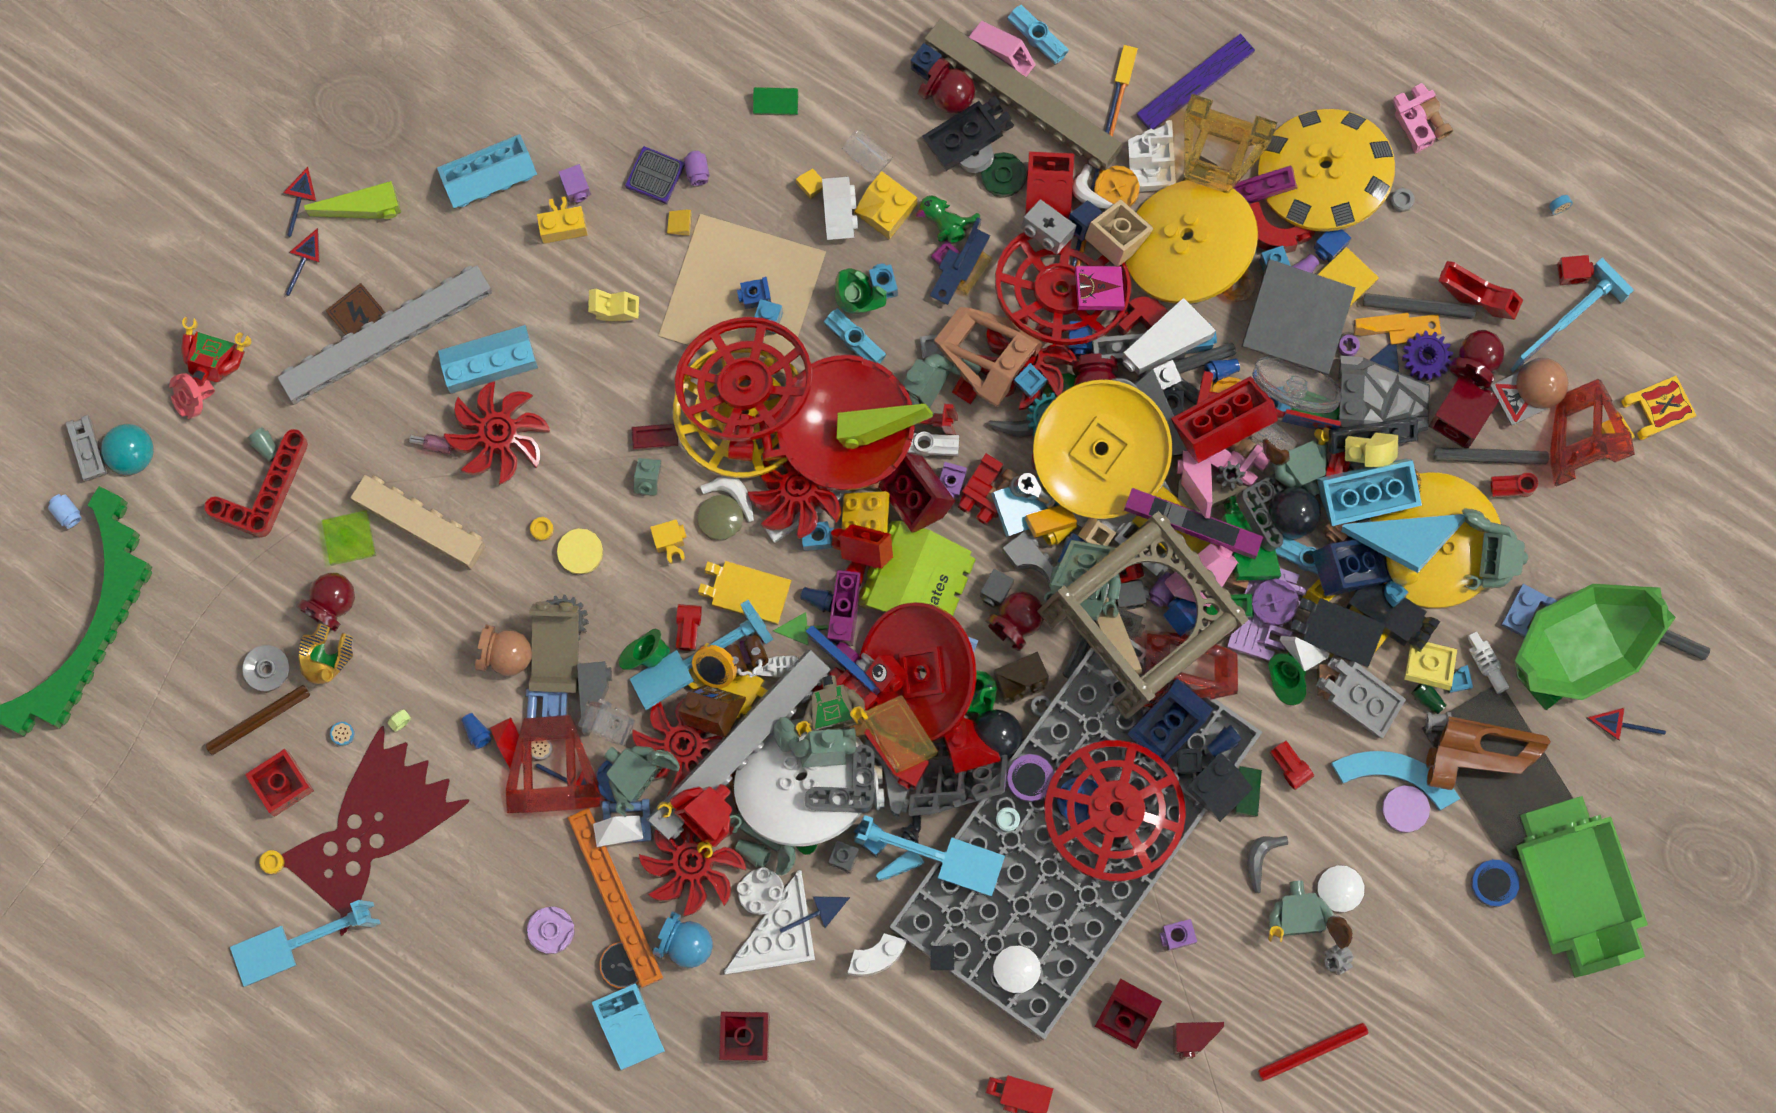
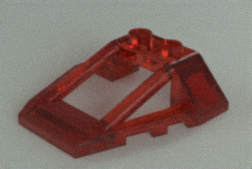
M1600 379L1568 391L1564 399L1556 405L1550 447L1554 486L1556 487L1576 479V469L1602 458H1607L1616 463L1635 455L1632 434L1628 427L1624 425L1621 414L1615 409L1612 403L1613 400ZM1603 405L1615 433L1602 434ZM1594 406L1593 436L1566 446L1567 417Z
M1145 630V674L1170 654V645L1179 647L1187 640L1189 635L1184 634L1180 637L1175 632ZM1215 644L1204 653L1214 657V681L1183 672L1173 679L1176 680L1178 678L1181 682L1206 688L1192 690L1200 698L1210 697V699L1235 695L1238 693V654L1228 648ZM1169 683L1154 694L1155 697L1144 707H1151L1169 687Z
M571 715L523 719L506 785L507 813H534L601 807L599 782ZM565 739L567 786L533 789L532 741ZM575 748L586 784L576 785ZM523 755L524 788L517 789Z

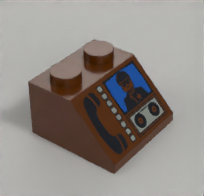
M703 685L687 693L678 712L685 725L726 738L746 701V697Z

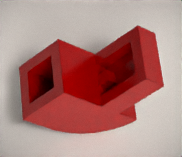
M1135 298L1128 303L1127 309L1131 313L1128 311L1124 313L1119 321L1117 330L1121 335H1125L1139 322L1149 330L1169 311L1153 298Z

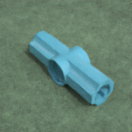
M1022 5L1017 6L1008 16L1007 20L1028 39L1029 44L1034 48H1038L1055 65L1062 61L1069 52V49L1048 30L1047 25L1038 21ZM1041 32L1044 36L1037 38L1033 36V33Z
M838 308L827 316L824 324L846 344L849 350L854 351L863 359L875 363L878 362L880 364L884 360L886 353L865 335L862 328L856 326ZM852 335H858L861 337V340L853 343L849 338Z
M1283 537V544L1276 549L1277 556L1298 565L1304 571H1310L1318 575L1315 562L1308 564L1303 560L1304 554H1310L1313 557L1312 552L1317 549Z

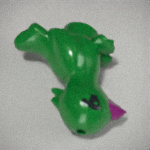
M930 195L923 198L916 217L928 218L936 223L940 231L937 235L939 242L946 241L947 239L949 243L961 241L966 237L964 231L967 228H973L976 218H980L979 213H975L970 217H961L955 213L947 212L945 209L950 207V205L946 204L947 201Z

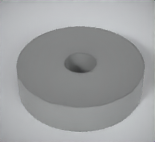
M991 144L976 152L977 156L973 157L972 155L959 164L965 171L970 173L986 170L994 160Z

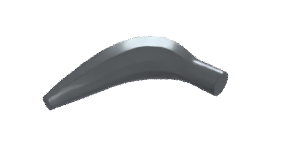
M1027 419L1022 421H989L990 427L1012 436L1027 437L1032 436L1034 432L1033 428L1028 429L1027 426L1031 421Z
M1263 836L1257 838L1249 848L1247 866L1255 893H1261L1262 865L1265 855L1273 848L1288 845L1287 836Z

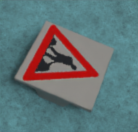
M1518 373L1491 385L1511 426L1548 409L1533 407L1521 398L1516 385Z

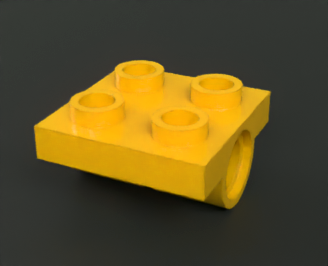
M886 491L844 493L842 529L845 530L850 524H855L887 533L890 493Z

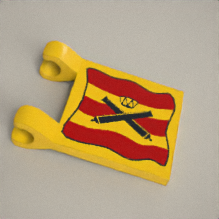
M1673 376L1638 392L1628 394L1621 400L1624 408L1640 402L1651 424L1642 428L1637 433L1640 440H1644L1697 416L1677 376Z

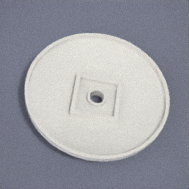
M803 718L791 720V722L796 727V725L799 722H801ZM804 732L801 735L802 737H799V741L804 739L807 732ZM768 735L763 740L764 746L757 753L752 752L746 758L749 760L748 763L741 770L737 769L734 794L738 809L748 826L761 837L771 842L785 846H809L822 843L844 832L862 814L855 812L813 811L808 809L804 802L805 794L811 787L852 788L853 754L845 753L846 765L801 767L800 757H797L793 751H782L777 745L774 735L772 737ZM856 736V747L864 745ZM861 753L859 756L861 757V767H865L867 757L865 753ZM805 772L808 774L804 780H796V776L799 773ZM863 773L856 777L857 781L862 784L870 781L869 776ZM814 794L811 799H813V803H818L819 799ZM826 794L825 804H828L829 795ZM839 794L832 798L833 802L837 805H842L846 802L845 797ZM850 795L849 805L853 803V795ZM861 796L859 801L861 805H865V797Z

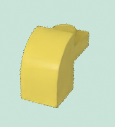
M599 289L589 290L588 312L595 314L596 319L604 321L638 319V296L625 291L609 294Z
M1375 433L1371 439L1348 436L1345 439V461L1365 463V467H1381L1393 463L1398 457V435Z

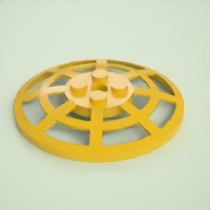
M716 348L704 354L690 367L700 370L718 349ZM740 349L731 352V354L751 353L752 349ZM761 351L760 355L766 357L764 364L767 367L778 361L771 354ZM722 357L720 360L724 368L727 364ZM790 363L789 365L791 367L792 375L794 378L799 373L796 370V368ZM685 375L684 392L687 389L698 396L695 405L701 403L697 384L690 381L692 377ZM772 377L773 386H781L780 383ZM709 382L705 383V394L707 400L716 396L715 394L709 392V390L715 385ZM675 392L673 420L676 433L687 453L707 470L726 477L751 478L771 472L788 461L787 458L779 459L772 465L764 468L761 459L764 449H758L756 440H753L752 461L755 471L733 472L718 468L723 457L728 458L730 441L722 440L718 446L706 433L699 430L692 423L682 425L681 407ZM779 395L778 398L770 401L766 400L763 404L768 411L772 410L782 396ZM725 402L715 406L716 412L730 418L733 410L732 407L728 406ZM755 408L748 410V415L755 417L759 414ZM701 412L694 415L705 427L709 429L719 427L722 433L727 425L714 418L702 421ZM755 424L754 433L760 432L759 424ZM698 432L705 444L715 451L709 463L693 450L685 434ZM777 432L772 433L776 435L772 440L773 448L779 443Z

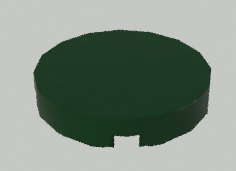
M1006 152L994 154L992 164L981 172L982 184L986 190L998 197H1009L1018 193L1023 187L1026 178L1025 166L1022 161L1015 155Z

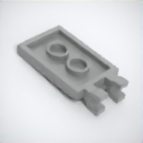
M1332 658L1327 666L1340 673L1335 682L1328 678L1325 680L1320 677L1316 686L1331 694L1327 701L1376 737L1383 739L1406 699L1358 663L1351 661L1348 665L1342 659L1336 660Z

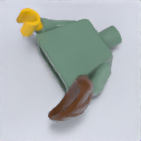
M1325 427L1323 430H1315L1314 436L1319 441L1313 440L1290 451L1286 449L1280 450L1271 444L1267 438H1264L1262 441L1263 451L1274 467L1275 478L1288 488L1304 487L1314 496L1319 495L1320 490L1316 482L1318 481L1317 478L1326 475V442L1329 441V430L1331 429Z
M1303 881L1289 882L1291 895L1282 896L1280 901L1275 903L1269 915L1270 932L1268 940L1272 942V937L1278 936L1280 942H1282L1283 936L1320 933L1326 931L1327 927L1329 934L1340 949L1348 947L1352 941L1353 932L1345 918L1334 915L1325 901L1317 897L1316 893L1305 894Z

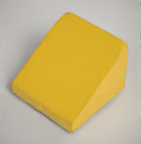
M813 168L795 179L796 184L810 199L823 190L822 178Z
M691 210L669 211L667 234L690 236Z
M1319 578L1302 598L1318 604L1320 598L1330 602L1335 595H1324Z

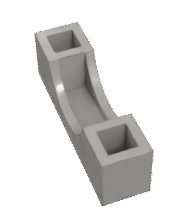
M1024 531L1003 547L1002 553L1016 570L1034 569L1040 572L1049 584L1053 561L1046 552L1041 553L1038 549L1039 543L1033 535L1030 534L1028 536Z

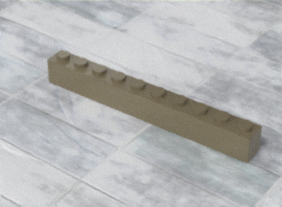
M940 18L924 38L926 45L940 53L942 58L950 62V68L954 69L956 67L958 70L965 72L972 80L980 84V88L988 94L992 92L1003 105H1010L1015 108L1019 116L1024 119L1028 117L1039 130L1048 131L1052 134L1055 141L1060 144L1065 143L1071 147L1070 150L1075 155L1087 158L1090 165L1094 168L1108 169L1121 152L1122 143L943 19Z

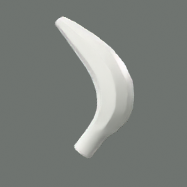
M1085 164L1081 173L1073 181L1072 192L1074 196L1082 203L1088 200L1098 208H1110L1114 205L1113 203L1097 195L1088 187L1087 180L1093 168Z
M719 476L712 482L701 485L703 494L717 490L729 493L741 507L747 521H753V510L748 491L738 478Z

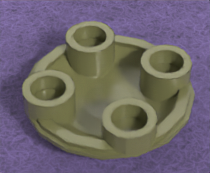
M725 495L712 496L701 505L698 512V524L710 539H728L742 528L743 511L732 497Z

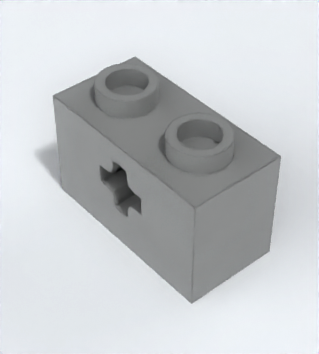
M1041 199L1024 216L1021 229L1027 236L1035 238L1045 249L1055 254H1058L1073 238L1076 228L1074 223Z

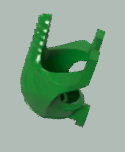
M852 268L839 271L835 279V301L840 309L846 313L859 314L884 307L886 305L887 291L875 285L872 287L873 295L871 297V289L867 282L869 277L861 271Z
M976 670L975 691L967 713H978L980 716L982 713L994 708L997 686L994 679L987 672Z

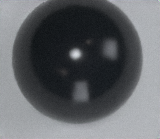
M1290 487L1278 492L1271 500L1268 510L1276 529L1283 537L1289 539L1303 538L1312 533L1317 527L1321 516L1320 506L1316 497L1308 490L1300 487Z
M999 709L989 710L982 713L974 721V729L977 735L987 746L998 752L999 756L1007 755L1008 759H1010L1021 746L1023 731L1019 721L1011 713Z

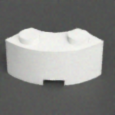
M883 934L880 942L873 948L854 950L848 975L865 977L886 970L902 955L907 940Z

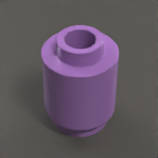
M700 151L689 152L688 156L684 158L688 181H690L692 186H701L708 183L710 174L706 155Z
M1169 572L1160 575L1149 592L1150 601L1160 608L1162 605L1167 607L1174 597L1164 583L1172 575Z

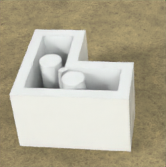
M849 177L822 179L827 240L854 238L853 229H858L857 215L852 216V209H856L854 185H850Z

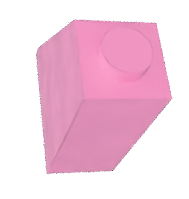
M981 21L969 36L970 39L1025 77L1036 65L1021 39L984 21Z
M1210 544L1198 555L1202 564L1213 572L1216 581L1222 587L1238 562L1233 557L1231 550L1223 546L1218 547ZM1177 572L1166 579L1164 583L1174 596L1196 603L1189 585ZM1200 592L1201 597H1202L1203 599H1207V598L1204 596V594H1203L1202 592Z

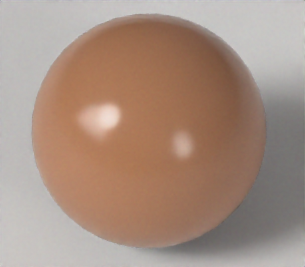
M1537 358L1526 363L1519 371L1516 381L1517 390L1521 398L1527 404L1541 409L1552 408L1564 399L1569 384L1564 368L1558 362L1549 358Z

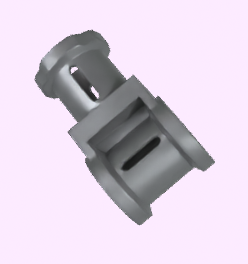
M1024 473L1010 481V491L1017 497L1023 496L1029 500L1036 499L1044 503L1048 508H1051L1056 502L1046 491L1041 481L1037 480L1030 473Z

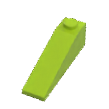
M392 181L304 205L305 211L310 217L391 219L396 217V214L401 213Z
M926 403L838 413L837 439L844 447L854 449L933 417V412Z

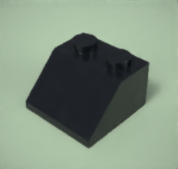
M1222 753L1186 788L1219 822L1253 789L1239 769Z

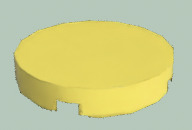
M578 528L569 531L561 538L558 543L557 555L559 562L565 570L572 574H587L595 570L601 563L603 547L595 533L588 529Z

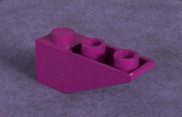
M837 570L827 636L828 640L832 643L839 644L844 642L847 645L853 646L861 573Z

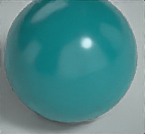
M133 424L115 426L105 435L101 445V454L106 465L114 472L122 475H133L144 470L151 462L154 453L153 442L149 434L141 427Z

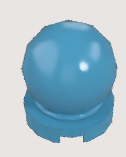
M672 911L671 917L666 919L658 936L661 942L659 947H654L653 955L663 958L665 954H669L671 960L680 967L694 968L702 965L712 953V936L700 923L692 921L682 923L680 921L681 915Z

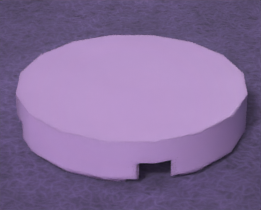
M1404 785L1397 787L1389 792L1383 801V816L1387 824L1398 832L1410 833L1416 831L1426 823L1429 817L1430 806L1427 797L1422 791L1413 786Z
M545 907L536 911L527 925L530 943L538 951L546 954H556L565 950L571 944L574 937V924L571 917L564 910L557 907Z

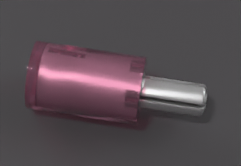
M426 434L425 438L410 436L409 442L423 445V450L451 455L453 452V448L448 445L443 436Z

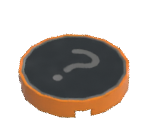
M622 942L610 945L603 952L600 959V971L603 979L618 989H624L635 983L638 984V978Z

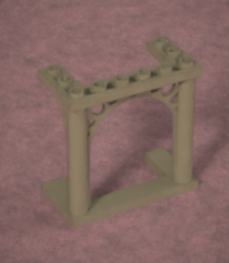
M1159 511L1130 538L1068 587H1065V585L1061 587L1038 610V613L1052 629L1067 617L1126 688L1123 693L1112 701L1126 720L1152 700L1156 692L1216 643L1220 644L1249 620L1246 617L1245 611L1231 599L1228 590L1221 587L1216 581L1213 572L1202 564L1199 555L1187 546L1184 537L1173 529L1169 519ZM1158 543H1161L1167 550L1164 558L1157 555L1156 546ZM1171 556L1175 559L1177 564L1172 562ZM1151 562L1171 568L1186 581L1196 601L1197 616L1193 631L1187 640L1140 678L1080 604L1125 568L1137 563ZM1200 592H1202L1207 599H1203L1200 595ZM1205 604H1212L1218 613L1216 615H1209L1204 612L1203 606ZM1202 619L1209 622L1205 626H1203Z

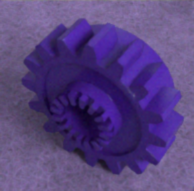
M1424 331L1422 337L1419 333H1416L1414 340L1408 339V346L1403 348V352L1407 354L1402 356V361L1407 362L1404 368L1410 369L1411 377L1416 375L1418 380L1421 381L1422 378H1426L1430 382L1432 377L1438 380L1441 377V373H1447L1448 369L1446 366H1450L1452 362L1448 358L1453 356V352L1447 351L1451 344L1443 343L1444 336L1438 339L1436 338L1437 332L1429 336L1428 332ZM1422 353H1429L1432 359H1425Z

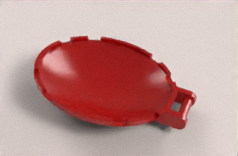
M837 355L812 363V385L806 403L797 416L777 431L780 449L773 450L770 435L762 437L763 461L787 458L791 465L805 478L830 489H861L885 479L897 469L906 457L913 440L915 425L870 444L850 449L844 447L837 439L838 413L912 405L904 385L886 367L878 362L875 363L863 359L861 356ZM805 369L793 378L792 387H805ZM789 396L783 408L773 416L775 421L779 423L795 409L802 396ZM765 422L759 423L760 431L769 428Z

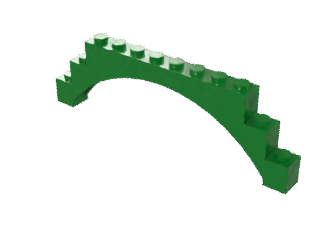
M98 486L87 505L94 511L103 541L104 580L100 600L87 633L67 661L47 680L31 691L0 704V724L24 737L26 733L31 732L36 717L59 729L69 721L72 707L81 700L84 686L93 679L95 667L104 660L107 646L116 639L119 625L123 624L128 618V610L131 604L136 603L141 593L139 590L143 583L149 581L152 575L151 569L153 567L130 554L131 550L134 551L137 548L140 534L118 522V519L123 518L128 502Z

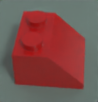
M964 717L950 733L944 736L945 745L955 774L1001 761L999 753L987 746L977 735L974 729V721Z

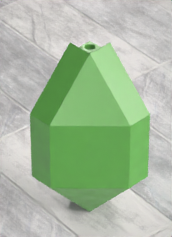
M1591 584L1536 612L1515 659L1517 676L1530 691L1584 700L1639 672L1676 617L1668 610L1667 603L1662 598L1660 587Z

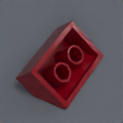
M907 453L897 469L883 479L879 485L882 492L890 493L889 502L910 531L914 533L943 519L955 503V499L921 455Z

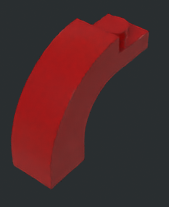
M1259 202L1249 204L1255 215L1258 227L1257 247L1268 251L1283 245L1286 253L1294 252L1298 245L1297 241L1299 243L1307 242L1315 234L1313 230L1303 229L1298 226L1289 229L1274 227L1265 219Z

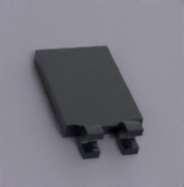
M994 96L983 105L980 101L974 103L922 137L947 171L1003 136L1002 130L1007 131L1013 128L1014 124L1007 111L997 119L994 118V115L1003 112L1000 101Z
M1384 583L1356 591L1346 606L1347 609L1386 624L1383 633L1403 646L1408 642L1419 652H1421L1441 622L1434 617H1425L1427 611L1406 597L1393 607L1385 597L1384 587L1386 584Z
M1302 598L1298 608L1310 612L1306 624L1294 619L1290 630L1305 635L1303 641L1368 668L1386 624L1322 598L1319 599L1318 604Z

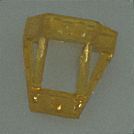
M1191 94L1184 114L1185 179L1228 194L1269 146L1278 122L1256 115L1254 122L1251 123L1212 110L1213 100ZM1195 124L1200 129V132L1192 151ZM1208 134L1239 144L1230 170L1199 160ZM1256 145L1242 165L1248 146Z

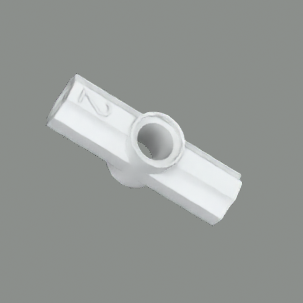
M929 432L914 433L908 453L918 454L923 457L929 455L958 456L959 435L930 434ZM921 440H927L931 445L923 449L918 446V443Z

